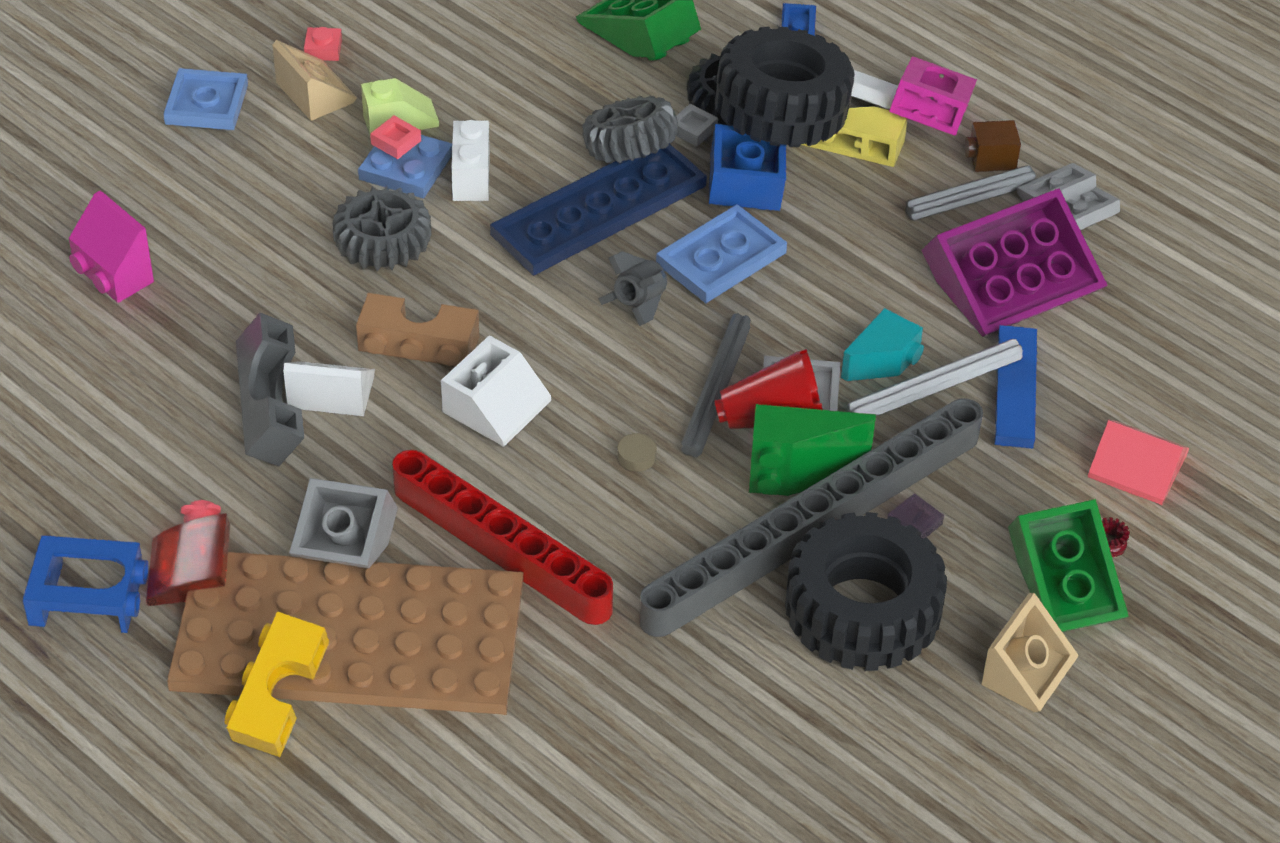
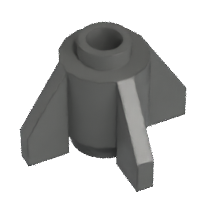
M623 251L609 257L615 274L620 273L615 282L614 291L598 298L601 305L618 298L625 305L636 306L632 311L639 326L653 320L661 295L667 286V275L664 269L653 260H646Z

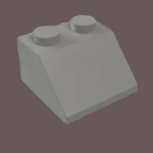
M310 478L289 554L294 557L370 568L389 544L398 507L386 489Z

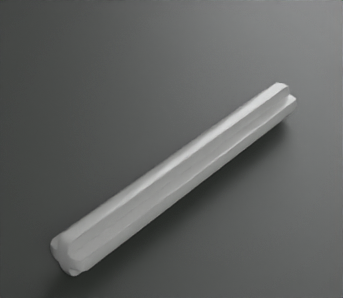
M1016 339L1007 340L851 401L848 404V412L876 414V416H879L1019 361L1023 357L1022 347Z

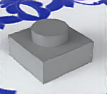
M689 104L676 115L678 122V134L676 136L697 147L714 132L715 124H718V118Z

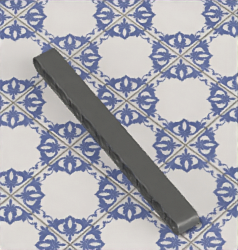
M967 398L952 401L651 582L642 589L640 594V627L645 633L654 637H663L674 632L791 560L792 552L796 544L803 540V535L813 527L819 529L821 522L832 517L835 520H839L841 515L855 512L856 516H863L866 512L871 511L977 445L983 417L982 407L976 401Z

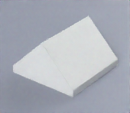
M302 361L284 363L283 371L287 404L302 410L364 416L375 369Z

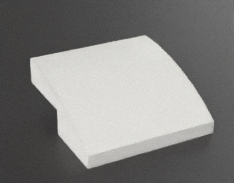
M854 70L855 76L851 96L890 110L898 86Z

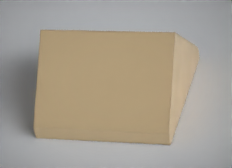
M278 40L272 45L276 83L310 121L353 104L357 99L353 92L323 60Z
M1029 593L988 648L981 685L1033 712H1039L1079 655L1035 593Z

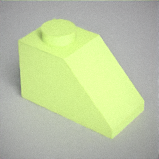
M398 79L378 80L361 84L363 116L369 135L394 115L420 130L439 127V120L432 100Z

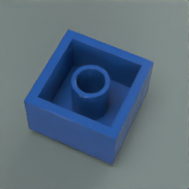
M715 124L710 153L709 204L735 206L738 204L740 207L780 211L786 182V145L780 144L779 147L772 146L770 142L762 140L757 142L751 140L747 134L741 135L737 133L733 126Z

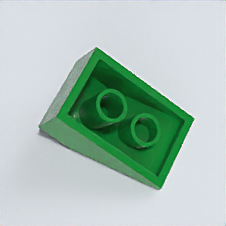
M602 0L576 16L579 24L633 57H647L650 61L665 57L668 50L674 46L686 44L690 41V36L701 30L693 0Z
M756 404L749 493L790 496L803 492L872 450L876 414Z
M1096 499L1019 515L1008 526L1017 563L1030 593L1036 594L1062 632L1129 617Z

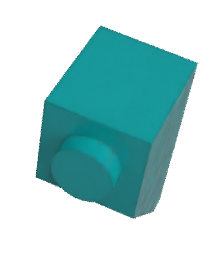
M884 308L844 351L841 378L845 381L900 376L910 364L915 365L922 356L924 345L921 344L923 327Z

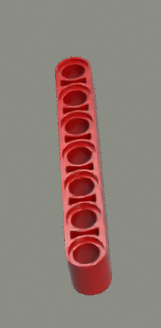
M405 450L395 456L392 463L394 491L401 501L506 571L523 572L524 583L581 621L591 625H598L610 619L613 612V581L607 573L424 453L417 450Z

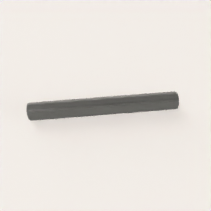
M736 313L730 319L682 440L681 451L685 455L698 457L702 454L717 415L714 400L722 399L720 390L728 387L751 328V319L747 315L742 316Z

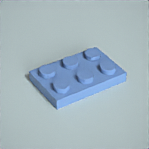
M737 204L656 253V262L661 265L664 271L704 303H708L786 254L787 242Z

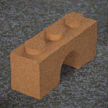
M368 293L356 323L358 351L457 366L476 348L479 339V310L441 304L439 313L434 319L428 322L416 323L406 319L405 298Z

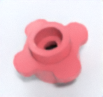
M197 500L190 505L181 507V513L185 515V528L193 533L207 534L215 532L218 529V524L224 521V516L219 514L221 507L211 501Z

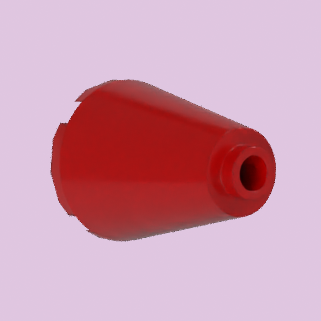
M807 349L797 351L720 390L722 399L714 400L719 422H728L729 429L754 428L756 404L823 410L822 403H819L818 387Z

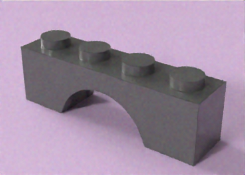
M259 313L236 340L245 455L280 466L304 439L302 409L282 402L284 363L291 362L296 353L293 325Z

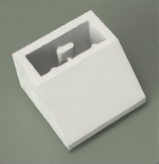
M490 335L441 380L442 412L503 447L551 401L550 393L522 354Z

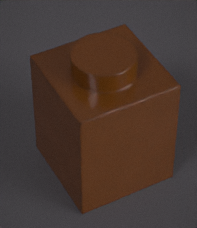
M1015 120L973 122L971 137L965 138V154L967 158L972 159L975 172L1007 171L1017 168L1021 142Z

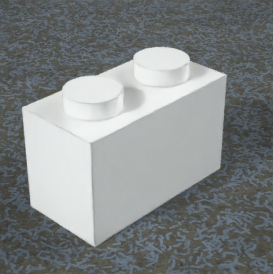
M453 121V201H489V121Z

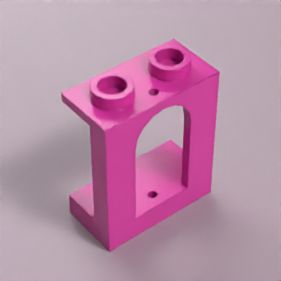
M912 56L899 82L889 112L956 136L977 79Z

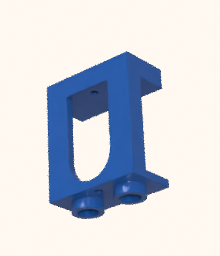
M41 535L23 596L28 625L45 627L49 611L118 616L121 633H128L131 617H137L140 610V593L138 592L140 584H146L149 572L148 560H142L140 543ZM62 557L114 561L123 566L125 570L122 580L110 588L96 589L57 586L63 566Z

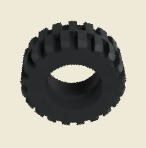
M760 27L758 31L751 29L743 32L740 36H735L721 52L714 104L723 121L728 126L733 125L737 133L741 135L747 134L751 140L757 142L762 140L770 142L772 146L779 147L780 144L789 145V147H800L801 144H807L808 146L816 145L820 140L826 141L830 139L845 124L854 84V68L845 52H841L840 48L833 42H826V39L816 34L813 36L808 34V31L798 29V31L788 30V27H778V29Z
M855 512L841 515L839 520H835L832 517L821 522L819 529L813 527L803 535V540L796 544L792 552L791 561H789L785 608L786 615L790 618L789 625L795 635L801 636V643L811 652L815 649L819 651L821 659L829 663L835 660L841 663L842 668L853 670L854 666L865 667V671H877L878 667L883 665L890 669L902 665L903 658L910 661L920 655L922 648L924 649L931 644L935 638L936 631L939 630L947 588L945 564L942 557L938 553L936 554L937 548L927 537L922 539L921 532L909 524L905 527L901 525V520L889 516L888 519L877 517L878 513L866 512L865 516H856ZM866 579L887 586L898 596L885 602L864 603L843 596L833 586L848 580Z

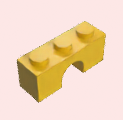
M280 612L276 613L272 624H265L259 637L258 646L261 649L255 662L250 661L243 673V691L238 701L233 700L230 703L225 715L224 722L227 725L226 728L232 741L281 757L297 718L292 705L273 698L272 691L280 679L289 675H300L312 680L314 679L329 644L324 627Z

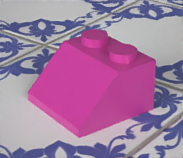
M101 190L94 193L69 237L72 253L69 259L77 273H84L93 281L100 293H107L119 303L154 282L146 228Z

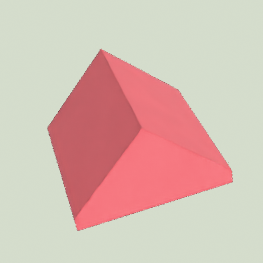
M1108 420L1090 467L1088 478L1162 505L1188 454L1189 447L1121 422Z

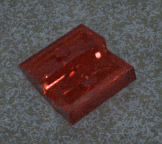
M227 513L210 515L181 523L161 532L153 538L146 596L148 606L186 602L188 591L225 587L230 521Z

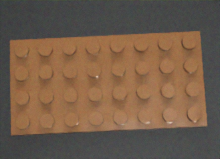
M198 550L167 679L168 689L175 692L240 696L244 688L242 686V677L245 668L250 661H256L261 649L258 646L262 629L266 623L272 624L276 613L280 612L324 627L329 644L314 679L312 680L300 675H289L280 679L272 691V697L275 699L507 715L523 590V572L374 562L370 568H363L294 556Z

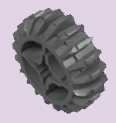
M638 96L637 98L615 101L613 104L604 105L602 109L592 112V115H589L582 125V134L590 156L595 157L599 161L604 160L608 163L617 161L621 163L624 160L633 161L636 158H645L648 154H656L659 149L668 147L669 143L676 139L678 122L671 103L665 101L664 98H655V96L643 98V96Z
M372 186L370 192L365 193L358 190L356 197L346 196L345 203L338 205V210L332 222L333 240L336 242V247H338L341 256L347 257L350 264L359 262L362 269L374 266L377 272L381 267H389L393 271L394 266L397 264L407 267L409 259L418 260L420 252L426 251L432 235L431 216L428 209L424 206L423 200L415 199L414 193L404 194L402 188L391 191L388 186L383 190H376Z

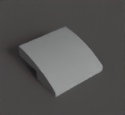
M1074 163L1017 187V194L1023 202L1060 188L1080 230L1120 212V199L1097 188L1096 175Z

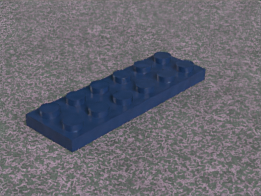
M669 143L668 147L659 149L656 154H648L645 158L640 157L633 161L624 160L621 163L614 161L491 223L490 235L534 276L706 187L707 175Z

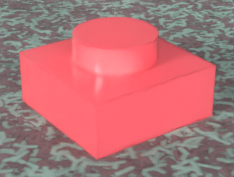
M307 27L304 52L321 60L339 61L342 43L341 28Z
M394 115L370 133L371 145L399 159L421 142V130Z

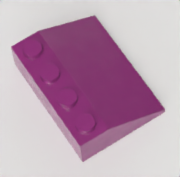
M1060 188L938 234L921 250L938 285L982 337L999 331L1000 325H1014L1108 286Z

